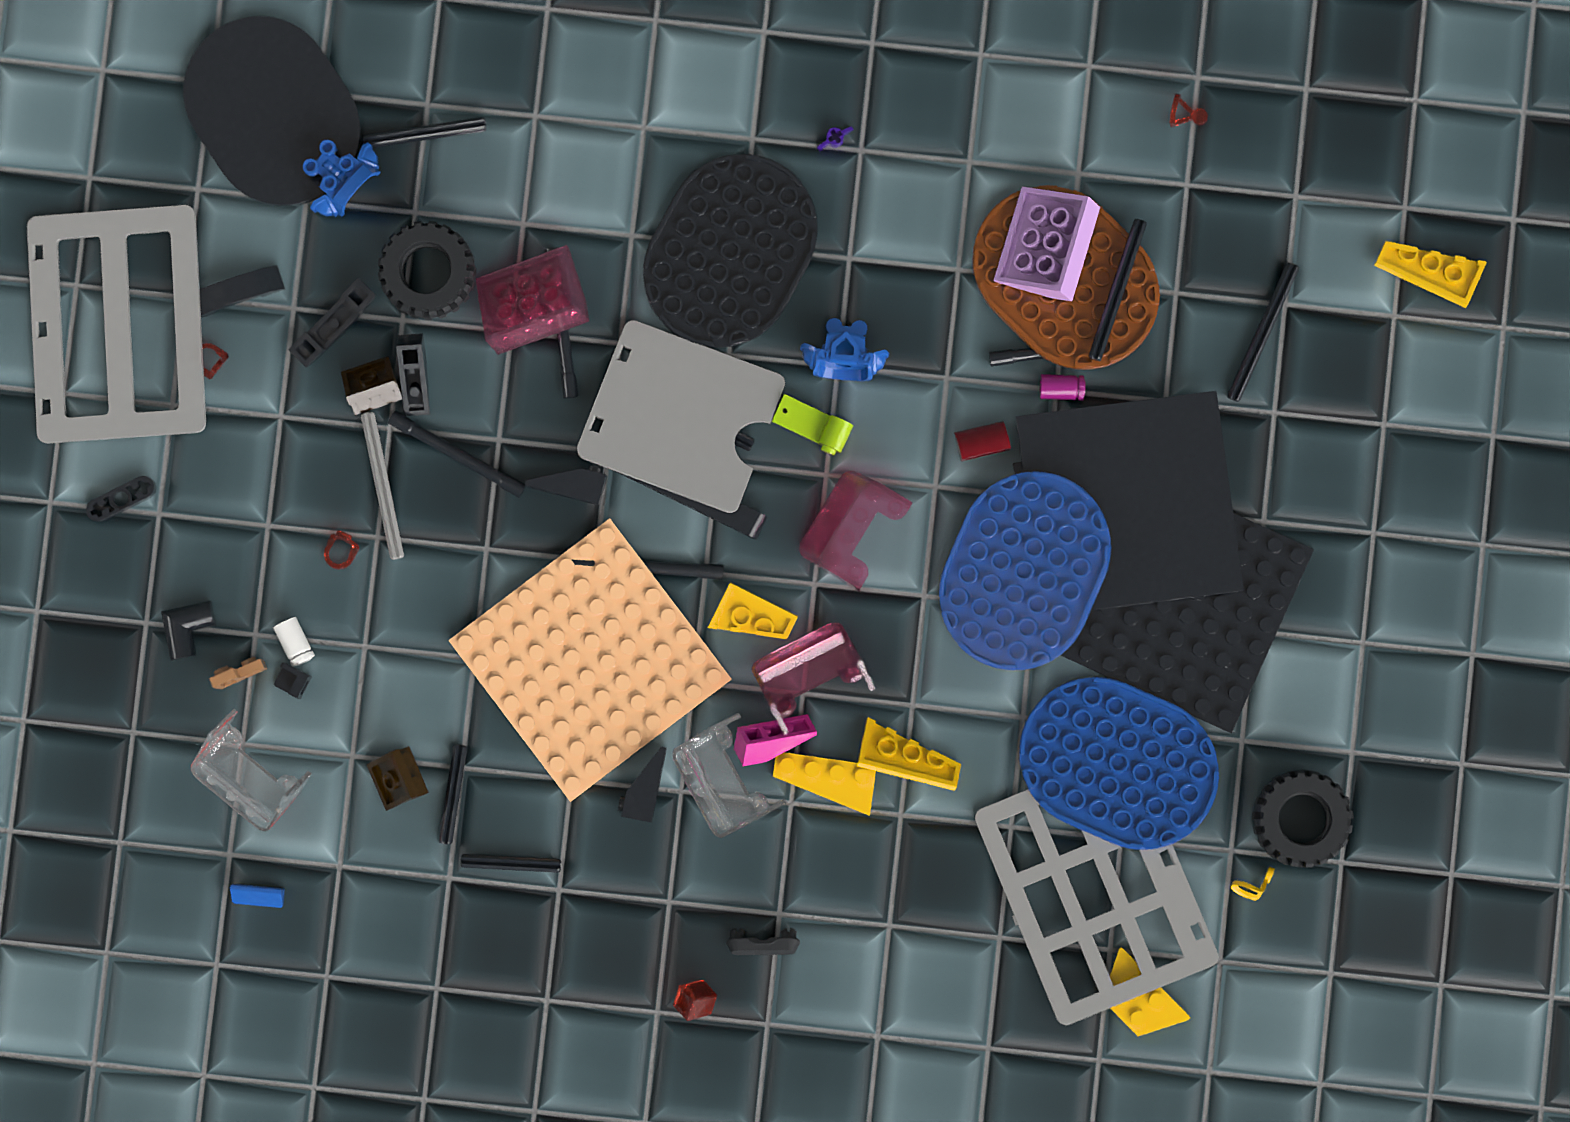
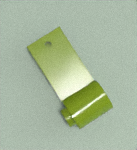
M786 394L783 395L771 421L821 445L822 451L833 456L836 452H842L853 428L851 423L836 416L825 414Z

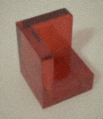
M704 980L687 983L678 987L673 1006L686 1021L697 1019L712 1013L717 994Z

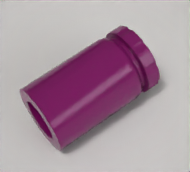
M1041 374L1040 399L1076 400L1078 398V400L1083 401L1085 397L1084 375L1077 377L1076 375Z

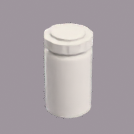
M296 617L283 621L273 627L288 659L291 660L290 664L292 667L301 665L315 656L313 651H310L311 647Z

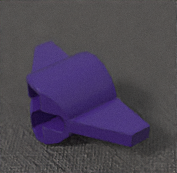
M852 126L842 131L836 127L831 128L827 133V140L817 147L820 151L828 145L836 148L841 146L844 141V135L853 131Z

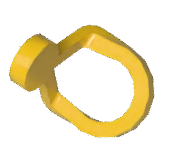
M1269 866L1260 889L1243 881H1233L1231 889L1245 898L1258 900L1265 891L1267 883L1270 882L1275 868ZM1238 886H1242L1254 892H1257V895L1244 891Z

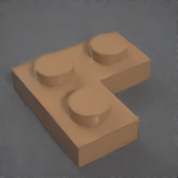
M255 657L241 662L242 667L238 669L225 666L214 671L215 676L209 679L213 688L223 689L266 670V664L263 659L256 660Z

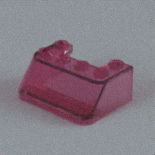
M847 471L838 480L799 546L800 554L807 561L860 592L868 577V567L863 561L852 555L853 551L877 512L889 519L899 520L906 515L913 503L856 471Z

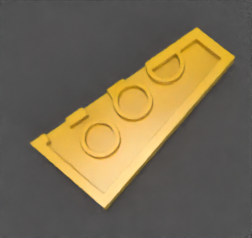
M867 718L857 762L858 767L956 790L961 768L960 763L934 750H928L920 746L919 742L911 738L908 740L896 734L897 731L889 727L884 728L876 724L875 720Z

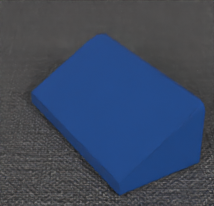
M232 884L230 886L232 902L235 904L283 907L285 892L283 888Z

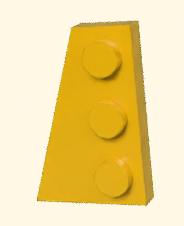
M730 582L708 628L787 639L798 615Z

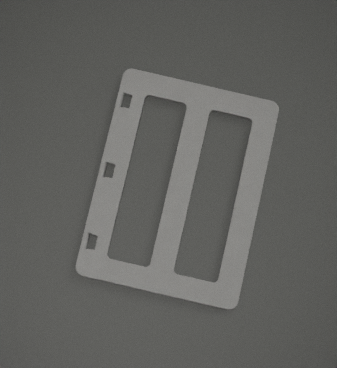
M188 205L32 217L27 224L38 439L49 444L190 434L203 431L206 427L197 229L194 209ZM169 232L171 235L179 407L176 410L137 413L135 411L127 237L131 234ZM99 237L101 243L109 411L106 415L67 417L58 242L64 239ZM35 245L43 246V259L36 260ZM39 322L46 323L47 337L39 338ZM42 399L50 400L51 414L43 415Z

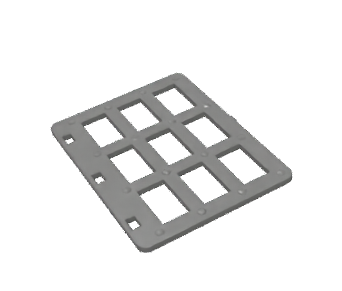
M1029 790L977 811L975 822L1014 915L1012 918L1015 925H1018L1055 1016L1061 1024H1072L1209 968L1217 963L1218 952L1172 844L1152 850H1139L1156 893L1128 903L1108 855L1109 852L1121 847L1082 831L1087 845L1059 856L1038 806L1039 804ZM1024 812L1045 862L1017 873L996 823ZM1166 849L1173 862V865L1165 867L1160 853ZM1093 859L1114 910L1086 921L1065 870ZM1051 876L1072 927L1044 938L1023 887ZM1163 906L1184 958L1156 969L1135 918ZM1196 923L1199 924L1204 938L1199 940L1195 939L1190 927ZM1120 924L1141 975L1113 986L1092 935ZM1078 941L1099 992L1070 1003L1050 952Z

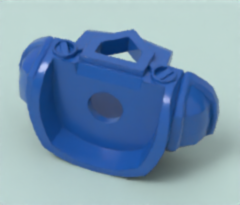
M324 140L320 143L319 147L322 153L317 160L307 159L303 163V170L307 175L316 176L319 174L323 177L319 188L326 193V195L313 201L310 209L314 213L318 212L327 217H337L338 215L343 217L345 206L356 190L371 176H379L381 173L378 170V157L372 149L373 146L367 142L362 145L357 159L350 153L339 158L335 155L337 152L335 143L331 140Z
M832 318L826 324L828 334L822 349L807 343L800 345L804 362L813 370V375L820 378L870 381L873 375H876L883 368L886 358L889 357V352L886 350L867 353L868 349L865 348L864 337L867 333V325L861 320L855 321L852 326H842V322L839 319Z

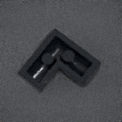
M207 601L161 611L171 661L197 656L192 631L216 626L212 602Z

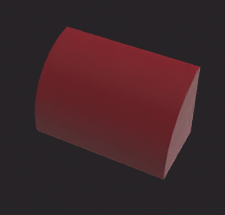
M1003 421L954 432L961 462L1011 449L1008 433Z

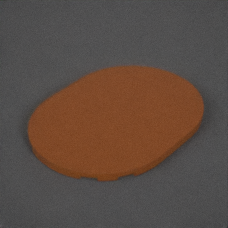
M1053 185L1033 187L1035 189L1086 196L1076 190ZM1021 190L1003 199L988 213L982 222L973 249L972 261L975 281L988 306L1037 354L1063 367L1082 370L1102 368L1121 361L1135 351L1145 340L1155 322L1160 299L1159 284L1154 265L1141 245L1139 246L1101 361H1095L1090 359L1088 355L1129 233L1100 206L1073 300L1066 301L1045 297L994 281Z

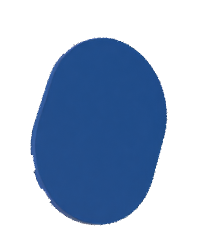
M1033 471L1014 474L999 480L982 492L974 501L947 558L939 585L941 614L944 623L953 639L968 655L994 668L1026 670L1051 662L1063 654L1075 642L1086 623L1105 579L1111 556L1109 528L1102 510L1091 495L1065 477L1047 472Z
M1093 677L1072 680L1060 685L1036 704L1027 718L1021 734L1019 747L1021 772L1028 790L1038 804L1056 819L1120 847L1135 850H1152L1180 841L1200 825L1209 813L1216 797L1219 782L1217 756L1210 737L1199 722L1182 708L1118 680Z

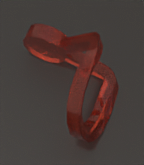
M1175 94L1170 114L1171 127L1190 120L1196 125H1203L1207 122L1208 114L1204 109L1198 108L1193 110L1181 99L1180 94ZM1178 102L1191 115L1176 120Z
M204 343L202 344L203 349L211 348L221 357L214 364L211 372L204 368V376L212 379L222 368L229 355L213 344Z
M337 530L336 534H332L329 537L324 550L326 563L331 568L338 570L350 566L359 551V545L351 540L352 536L340 530ZM336 539L344 540L352 546L348 559L342 564H336L329 558V551Z

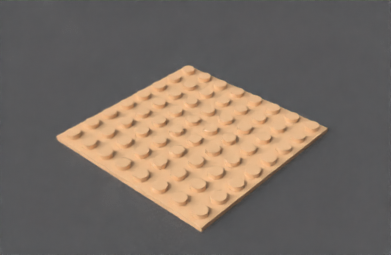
M610 518L448 640L570 802L732 680ZM572 559L593 560L595 565H574Z

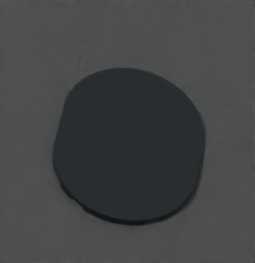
M253 16L234 20L221 26L211 33L196 49L185 74L183 85L184 105L192 127L228 181L244 195L272 206L302 205L326 195L319 188L323 177L319 174L316 176L307 175L303 170L304 161L307 159L317 160L322 153L319 147L320 143L324 140H331L337 146L335 155L341 158L350 153L355 158L360 147L361 126L358 108L352 95L315 40L301 28L285 20L274 17Z
M752 154L727 155L716 158L696 169L687 177L676 192L651 238L645 254L643 267L644 286L649 303L659 320L678 337L705 347L728 348L750 342L774 325L785 310L804 275L816 247L818 229L816 211L812 199L802 182L790 170L778 162Z

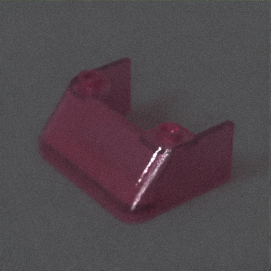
M830 623L760 658L752 666V672L784 735L789 732L782 718L791 715L796 709L795 697L837 676H840L841 680L845 683H854L864 678L870 691L875 689L862 659L840 623Z

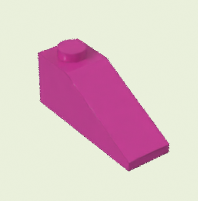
M808 714L737 727L734 751L742 766L763 763L816 736L817 731Z

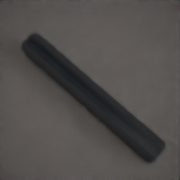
M455 744L452 750L438 840L441 844L450 845L453 842L467 753L465 745Z
M462 854L461 867L559 873L561 871V860Z

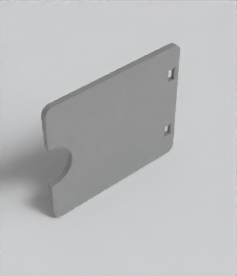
M629 321L625 324L579 440L577 453L584 460L721 511L727 513L735 512L739 508L753 468L746 465L738 457L735 450V437L748 424L756 422L771 423L785 386V380L778 373L703 345L692 343L641 322ZM623 347L631 350L627 362L618 360ZM596 417L603 420L599 433L590 431Z

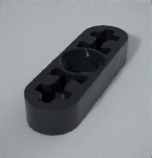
M139 476L91 500L87 505L86 513L91 520L104 522L153 497L156 492V484L147 476ZM142 481L145 484H150V487L147 488V494L142 491L134 494L137 497L136 500H134L133 494L128 490L129 487L133 491L141 487L140 482ZM119 492H125L128 496V502L124 506H117L115 503V496ZM109 498V503L115 510L111 512V508L108 507L102 511L103 515L101 517L97 514L93 515V511L96 510L95 505L98 504L103 507L108 504L105 499Z

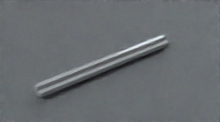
M366 412L361 414V420L389 555L392 560L403 558L404 552L375 414L373 412Z

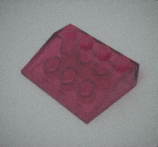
M567 245L476 278L485 341L498 355L589 322L586 299Z

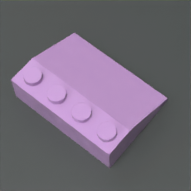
M1022 187L994 281L1045 297L1072 301L1100 206L1089 196Z

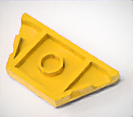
M1122 947L1117 951V956L1109 975L1113 986L1141 975L1136 961ZM1161 987L1110 1008L1137 1036L1166 1028L1191 1018Z

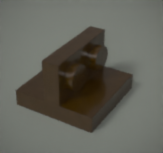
M389 356L341 372L345 395L355 415L403 399Z
M409 746L393 750L366 764L386 811L429 793Z

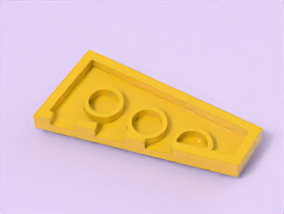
M1385 241L1374 266L1466 308L1487 262L1467 260L1466 257L1443 255L1441 252L1432 250L1428 252L1419 250L1417 247Z
M785 752L775 757L773 777L870 816L876 771L858 767L855 762Z

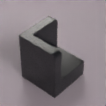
M282 662L280 665L282 669L274 682V686L297 699H301L312 677Z

